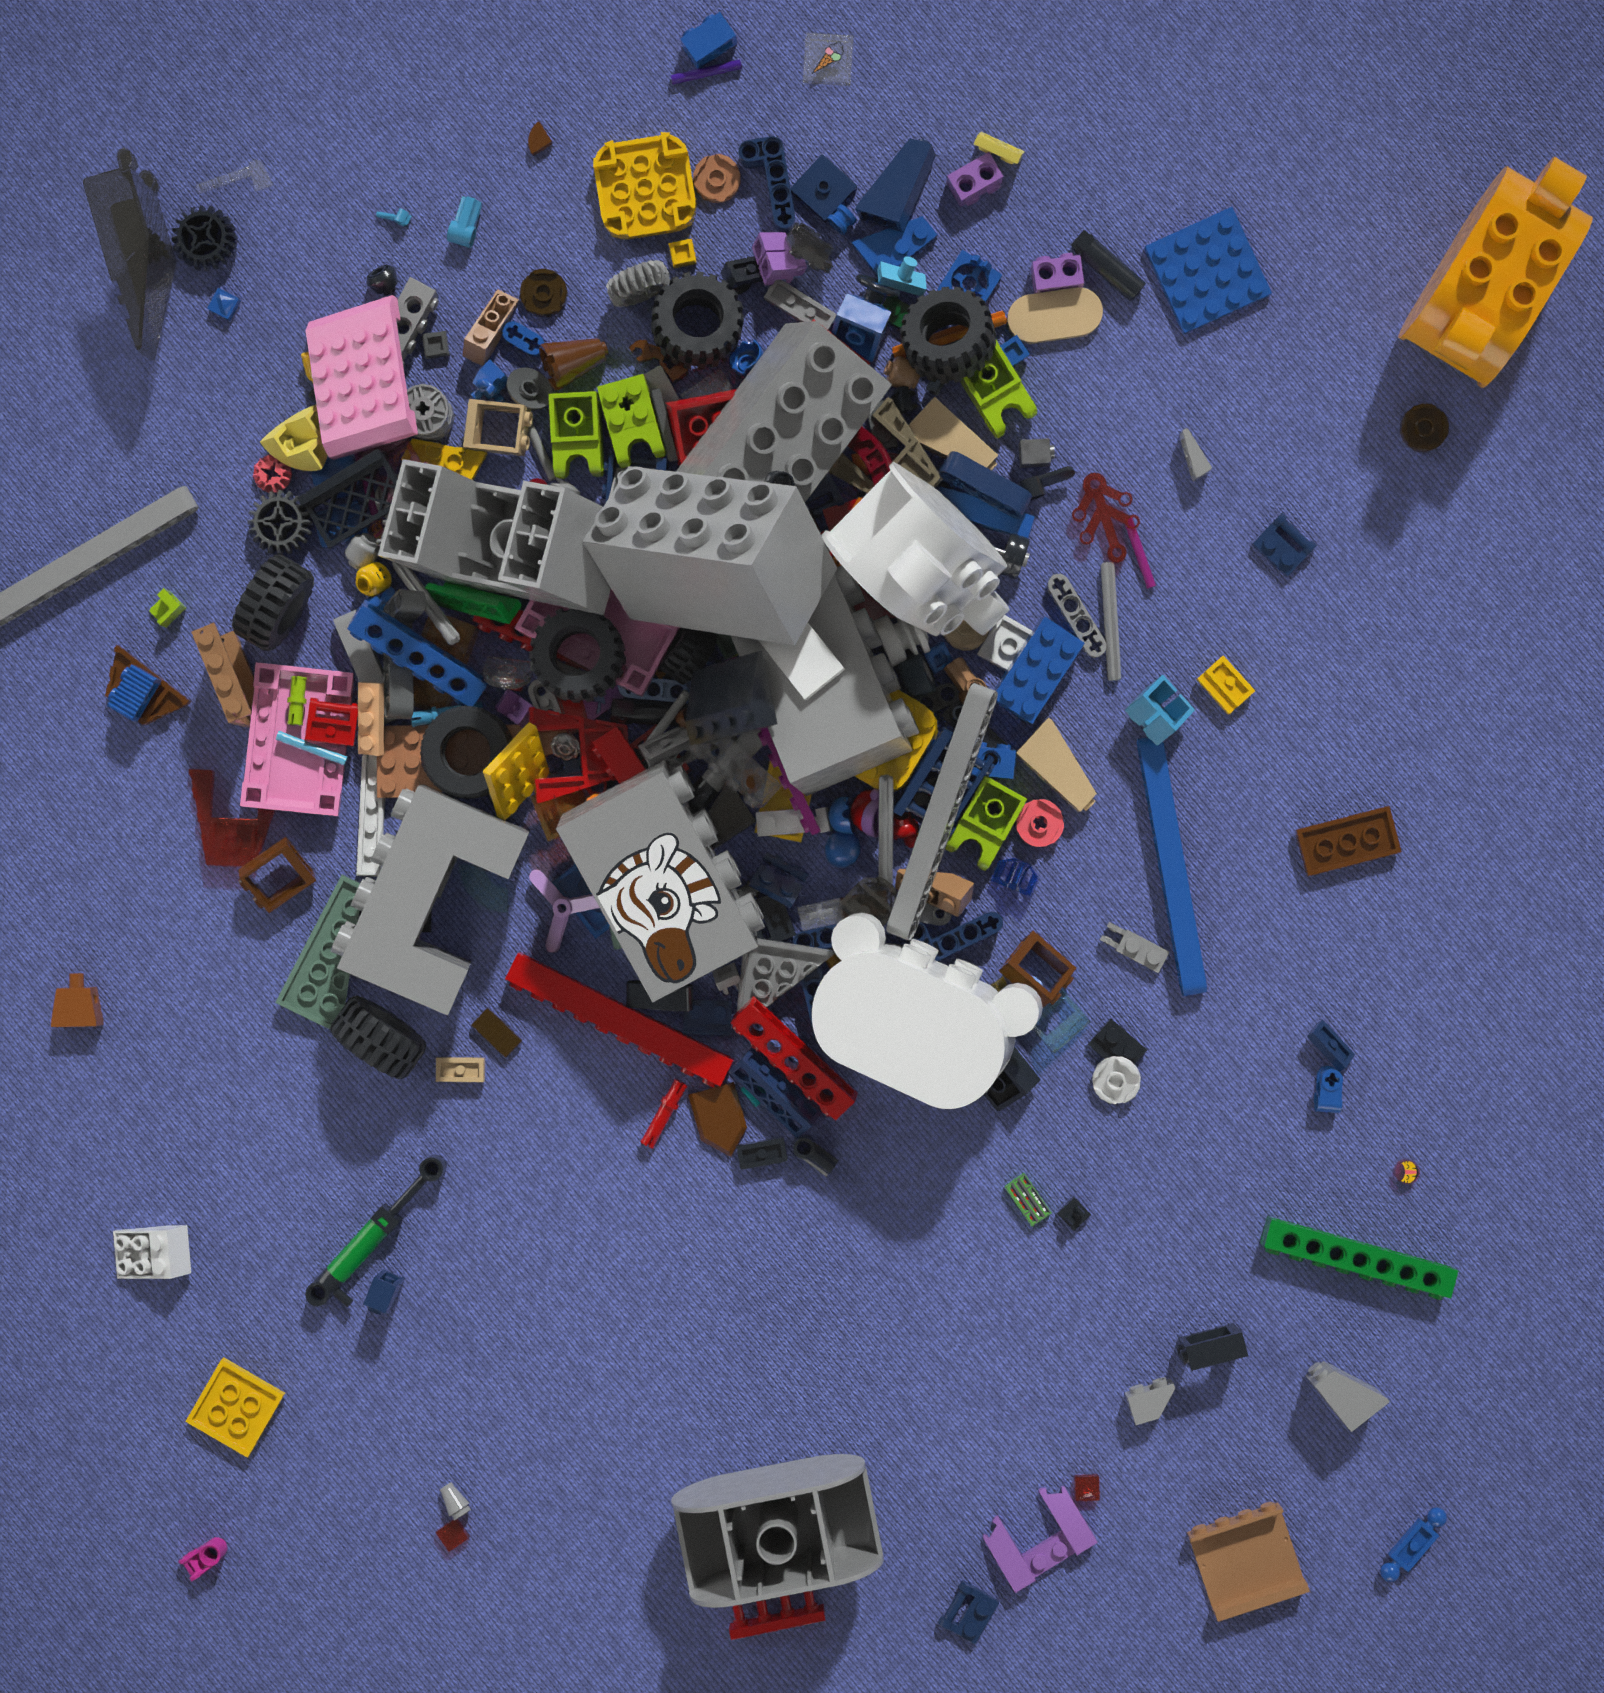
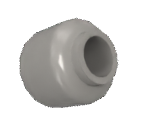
M368 533L355 535L345 550V556L349 560V565L359 570L375 562L380 546L376 544L377 539Z

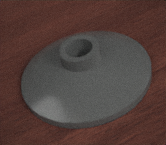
M518 368L512 371L507 379V391L517 404L525 405L527 409L539 410L549 404V394H553V390L548 379L540 372L531 368Z

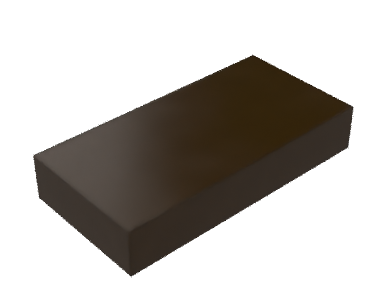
M489 1007L471 1024L505 1058L523 1041Z

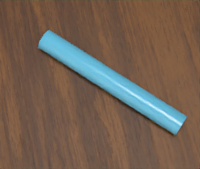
M278 731L276 736L278 741L341 765H345L348 758L345 755Z

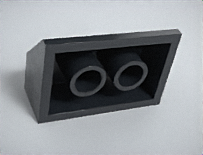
M1014 1046L1008 1064L983 1095L998 1112L1027 1095L1041 1079Z

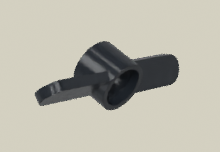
M1066 466L1043 475L1024 479L1018 482L1017 485L1032 494L1031 500L1046 495L1044 487L1072 478L1075 475L1073 467Z

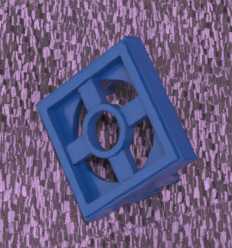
M961 250L937 291L942 290L941 287L952 289L953 278L960 282V288H963L964 292H966L967 290L963 287L962 282L966 278H973L976 281V287L970 291L979 294L986 303L1003 274L993 269L987 260H981L979 255L972 256L966 251ZM964 266H976L971 274L962 275L957 272L959 268ZM982 271L987 278V289L979 285L978 276Z

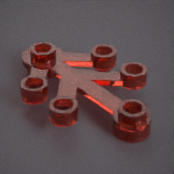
M1090 473L1083 481L1085 494L1078 508L1073 510L1072 518L1075 522H1083L1086 519V510L1093 498L1097 508L1087 528L1081 532L1079 540L1083 545H1090L1094 540V533L1101 521L1110 546L1107 551V557L1113 563H1121L1125 559L1127 552L1126 548L1118 542L1111 518L1125 524L1130 530H1135L1139 527L1140 519L1136 515H1127L1107 505L1103 495L1117 500L1122 507L1131 505L1132 495L1128 492H1119L1107 486L1103 475ZM1093 480L1099 482V487L1096 489L1090 486ZM1124 495L1130 498L1127 504H1123L1120 500ZM1077 511H1082L1084 513V517L1082 519L1075 518V513ZM1130 518L1136 519L1137 525L1134 527L1129 526L1128 520ZM1086 533L1091 535L1089 542L1082 540V536ZM1116 548L1122 552L1119 557H1115L1112 554V551Z

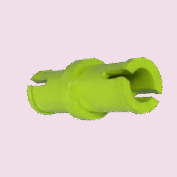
M291 676L290 697H287V703H289L288 725L303 726L304 705L307 704V699H305L307 677Z

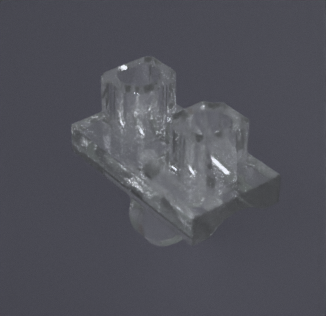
M840 898L797 907L803 931L837 924L844 919Z

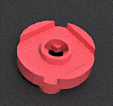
M1045 799L1032 800L1026 803L1016 819V831L1025 843L1034 847H1044L1056 842L1064 829L1063 816L1059 807ZM1044 817L1046 827H1040L1037 830L1035 828L1036 824L1033 822L1034 819Z

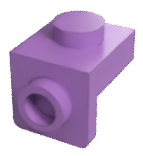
M507 689L495 706V709L524 728L529 723L528 708L534 706L510 689Z

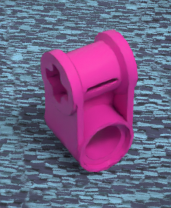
M214 1537L187 1553L178 1563L184 1565L190 1574V1581H194L222 1559L227 1552V1544L223 1539ZM209 1548H214L217 1551V1556L212 1555Z

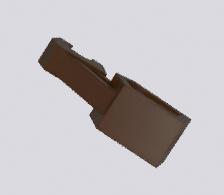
M637 340L629 346V350L632 353L637 349L643 351L642 355L636 358L639 364L653 359L659 360L664 372L674 384L689 375L688 369L684 368V363L682 362L668 369L664 362L671 360V356L669 355L665 358L661 354V348L648 343L647 340Z

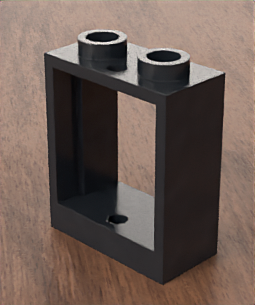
M1234 1323L1178 1337L1180 1345L1176 1346L1180 1360H1182L1184 1365L1187 1364L1191 1371L1248 1356L1243 1333Z

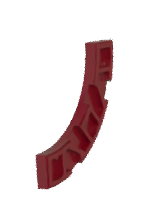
M861 426L847 446L861 457L875 486L890 471L889 465L892 461L877 438Z

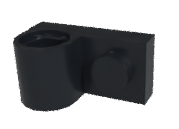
M755 256L727 261L720 273L723 280L729 283V290L734 289L738 295L746 292L753 283L763 281Z

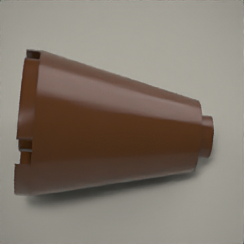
M598 338L543 343L540 344L539 354L544 371H547L549 376L552 377L548 381L551 387L557 391L605 362L608 349L604 341L600 342Z

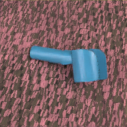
M401 208L396 215L378 211L376 213V217L395 221L401 226H407L412 217Z

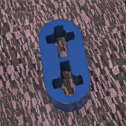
M511 321L506 323L502 330L504 339L531 357H539V349L534 348L530 351L531 347L526 343V340L533 343L538 340V345L540 346V344L545 343L543 338L518 322ZM518 328L517 332L522 336V339L513 336L511 339L508 331L510 329L514 331Z

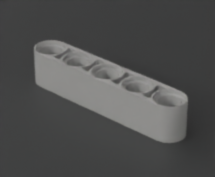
M357 610L333 619L359 682L384 683V670L376 651L365 640L355 639L347 629ZM384 714V725L398 718H386Z

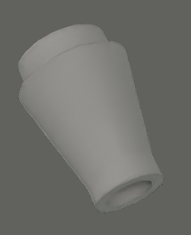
M452 1482L439 1490L449 1517L452 1516L454 1521L471 1510L468 1506L470 1503L455 1488Z

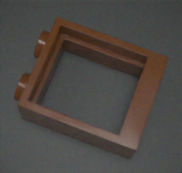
M284 837L238 869L240 878L238 882L245 891L250 890L254 895L253 900L260 909L264 907L268 913L316 881L315 872L287 837ZM282 853L300 876L268 897L251 874Z
M1033 930L1023 938L998 971L1013 984H1026L1033 988L1040 996L1042 1007L1044 1008L1049 1003L1053 1005L1062 994L1059 991L1062 987L1065 989L1073 981L1074 977L1071 975L1076 970V967ZM1030 949L1061 975L1050 991L1018 965Z

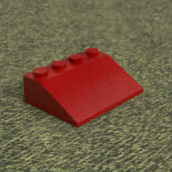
M737 389L665 403L679 467L721 413L726 403L733 398L734 392Z

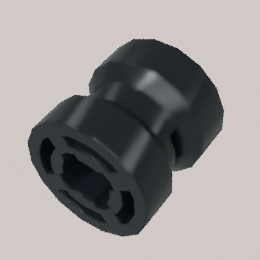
M772 471L767 474L764 482L795 486L793 477L784 471Z

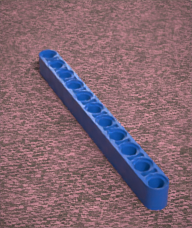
M1148 737L1139 738L1136 741L1180 991L1182 996L1206 993V977L1164 742L1157 746Z

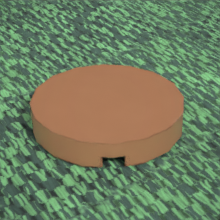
M722 154L704 157L696 165L693 173L694 186L697 193L704 200L711 203H723L730 200L738 192L741 184L737 164L730 157Z

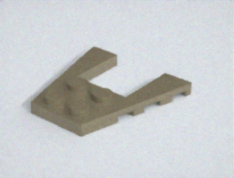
M888 397L873 416L906 446L893 462L935 488L942 481L940 474L894 401ZM844 453L840 454L829 469L830 474L866 493L874 487L873 480Z

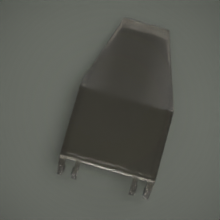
M124 147L117 151L116 157L118 158L119 168L87 177L83 180V186L111 281L117 280L122 294L117 296L120 305H126L130 318L126 319L136 350L151 361L156 358L177 261L157 196L160 188L158 180L149 170H143L138 175L135 172L139 166L137 158L128 148Z

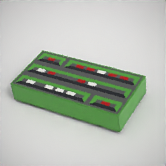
M1022 1173L1004 1186L1031 1226H1034L1051 1214V1211L1025 1173Z

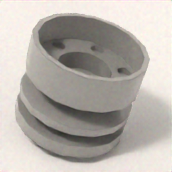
M427 384L415 385L407 390L409 407L415 412L418 435H415V437L419 440L433 442L448 435L453 427L455 415L452 405L444 394L434 386ZM424 406H426L429 411H425V415H422L420 411H423Z

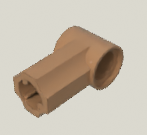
M962 657L953 660L944 668L958 689V698L962 704H964L968 690L973 683L987 687L983 680L974 676Z

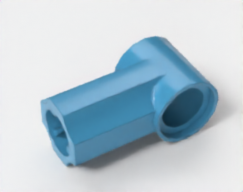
M462 196L455 220L451 221L448 228V242L472 248L476 238V224L483 205L482 202L472 197Z

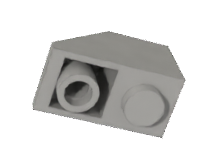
M1165 1377L1158 1378L1152 1381L1153 1384L1143 1386V1384L1135 1385L1129 1388L1130 1391L1125 1392L1135 1425L1160 1418L1175 1390L1171 1379H1166Z

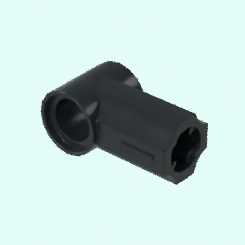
M801 1134L793 1140L794 1154L806 1161L825 1177L831 1173L839 1161L806 1134ZM802 1141L810 1144V1148L806 1152H800L797 1149V1145Z

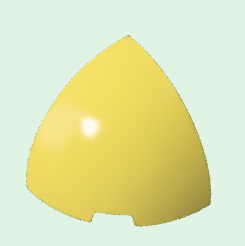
M316 404L291 416L260 441L261 445L274 458L298 470H321L328 456L321 440Z

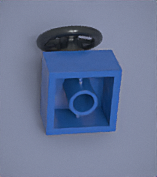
M858 274L855 279L859 284L867 288L863 297L846 294L836 315L831 333L864 359L873 362L882 343L891 312L881 305L884 295L898 298L900 291L878 284V279Z

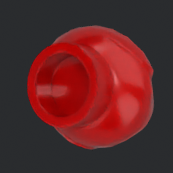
M904 812L902 816L894 813L893 839L904 838L905 845L909 848H914L919 834L917 833L919 830L918 822L912 818L910 812Z

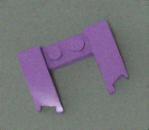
M1061 1486L1062 1493L1047 1494L1046 1488L1039 1489L1041 1496L1062 1530L1025 1553L1021 1554L998 1515L992 1520L997 1526L990 1537L983 1534V1539L1015 1593L1036 1581L1035 1577L1074 1553L1078 1555L1098 1543L1095 1535L1064 1486Z

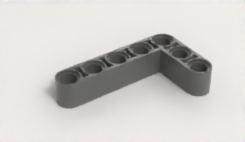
M399 589L385 604L383 611L412 629V623L424 612L426 605L425 592ZM397 638L390 640L391 645L394 647L403 645L402 641ZM383 653L385 717L411 719L414 709L412 670L406 666L400 667L396 665L390 656Z

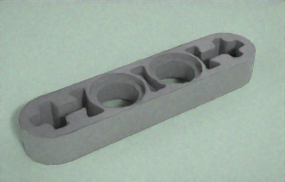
M1062 574L1053 575L1047 582L1049 594L1078 639L1084 642L1083 637L1088 636L1092 631L1095 632L1096 635L1091 638L1095 643H1101L1099 647L1100 652L1090 651L1089 647L1092 644L1089 638L1084 642L1085 644L1082 648L1088 656L1092 658L1100 657L1106 650L1107 644L1068 578ZM1055 579L1058 582H1064V585L1062 586V590L1064 591V593H1066L1068 590L1071 593L1062 598L1061 601L1058 599V597L1062 595L1060 590H1054L1052 588V586L1055 584L1053 581ZM1068 599H1073L1077 603L1076 611H1066L1064 602ZM1081 619L1089 623V630L1085 633L1079 632L1076 628L1077 621Z

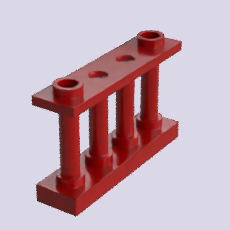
M813 1590L803 1592L806 1605L800 1609L791 1607L789 1595L780 1597L782 1610L776 1614L768 1612L766 1600L756 1601L759 1614L757 1618L752 1619L744 1617L742 1604L733 1606L735 1620L729 1626L730 1638L735 1640L826 1621L824 1604L818 1605L815 1602Z

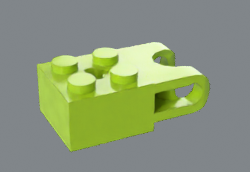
M996 340V346L992 350L993 355L991 359L985 361L986 366L981 371L976 370L974 372L975 375L970 378H961L962 381L960 383L993 436L1000 438L1006 431V426L1001 417V413L1005 409L1015 408L1024 418L1031 419L1037 415V408ZM983 372H985L987 375L991 373V379H984Z
M644 374L598 386L597 390L619 466L623 469L631 465L630 450L638 442L648 443L656 458L665 457V446ZM626 401H630V403L633 402V404L630 405L629 411H626L625 408H622L623 405H625Z
M597 391L549 394L550 433L555 477L559 479L567 478L570 463L579 456L587 459L589 471L594 477H602L604 475L602 404L599 393ZM576 413L581 416L578 423L572 421V417H575Z
M984 776L960 817L954 833L948 839L945 850L955 852L964 840H975L981 848L977 866L979 869L986 871L1006 839L1027 798ZM995 802L998 804L997 809L999 813L991 815L989 813L990 809L987 807L988 804L993 805Z

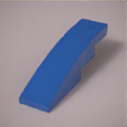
M940 487L939 492L954 504L973 524L1010 535L1015 533L1029 538L1035 516L1024 513L1022 518L1016 519L972 495Z

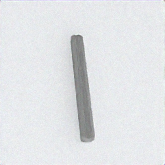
M392 562L394 570L409 590L425 592L426 605L424 611L448 644L454 645L459 642V633L412 569Z
M1104 562L1101 564L1105 641L1107 644V677L1109 681H1118L1121 679L1115 566L1113 562Z
M888 774L879 777V884L882 886L892 885L893 777Z

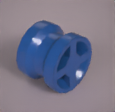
M842 204L837 207V211L834 214H830L827 217L829 224L841 235L847 232V228L850 225H854L857 222L855 216Z

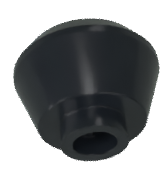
M388 264L374 269L366 278L367 286L377 294H383L384 296L393 293L398 283L395 268Z

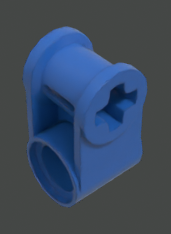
M1326 1065L1317 1071L1314 1110L1315 1112L1340 1113L1342 1110L1343 1076L1334 1067ZM1331 1073L1334 1076V1079H1330L1329 1082H1327L1325 1078L1330 1077Z

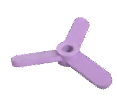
M533 870L529 875V879L551 903L554 912L546 941V949L549 952H557L561 945L569 915L600 907L592 894L575 898L564 897L540 870ZM561 904L566 906V911L562 910Z

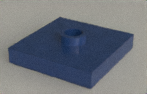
M821 154L791 187V192L826 223L827 217L837 211V207L850 197L858 185L827 157Z

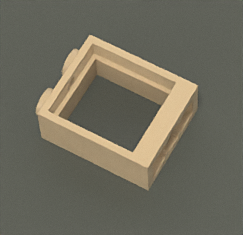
M469 399L463 447L474 451L525 457V452L530 446L528 428L531 427L533 422L531 409H527L525 405ZM484 410L519 414L515 448L480 444Z

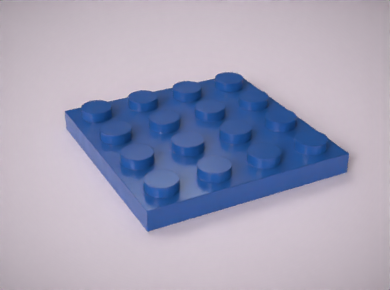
M1233 207L1144 247L1183 335L1272 294Z

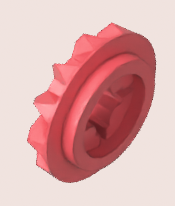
M270 454L260 458L254 466L253 478L256 485L265 492L269 493L272 491L277 493L278 490H284L291 481V467L283 464ZM275 467V472L281 477H272L271 480H268L269 475L264 472V469L272 470Z

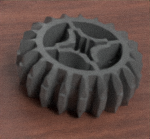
M278 490L276 497L270 491L268 494L269 499L263 495L260 496V500L263 502L261 505L257 502L253 503L257 510L256 512L249 511V514L254 517V519L247 521L249 525L254 526L249 530V533L256 535L253 541L255 543L261 542L259 548L262 550L268 547V553L270 554L276 551L278 555H283L284 548L288 554H292V546L300 550L301 546L298 543L300 541L305 544L308 542L304 535L312 534L310 530L306 529L307 526H313L312 521L306 520L311 516L308 511H305L306 507L300 504L297 498L299 496L293 498L292 492L284 495L282 490ZM285 505L294 508L298 519L288 518ZM274 507V513L270 517H265L267 512ZM281 519L286 521L284 524H281L280 527L273 524L280 522ZM263 526L273 528L276 541H271L266 536ZM297 528L295 533L287 539L288 531Z

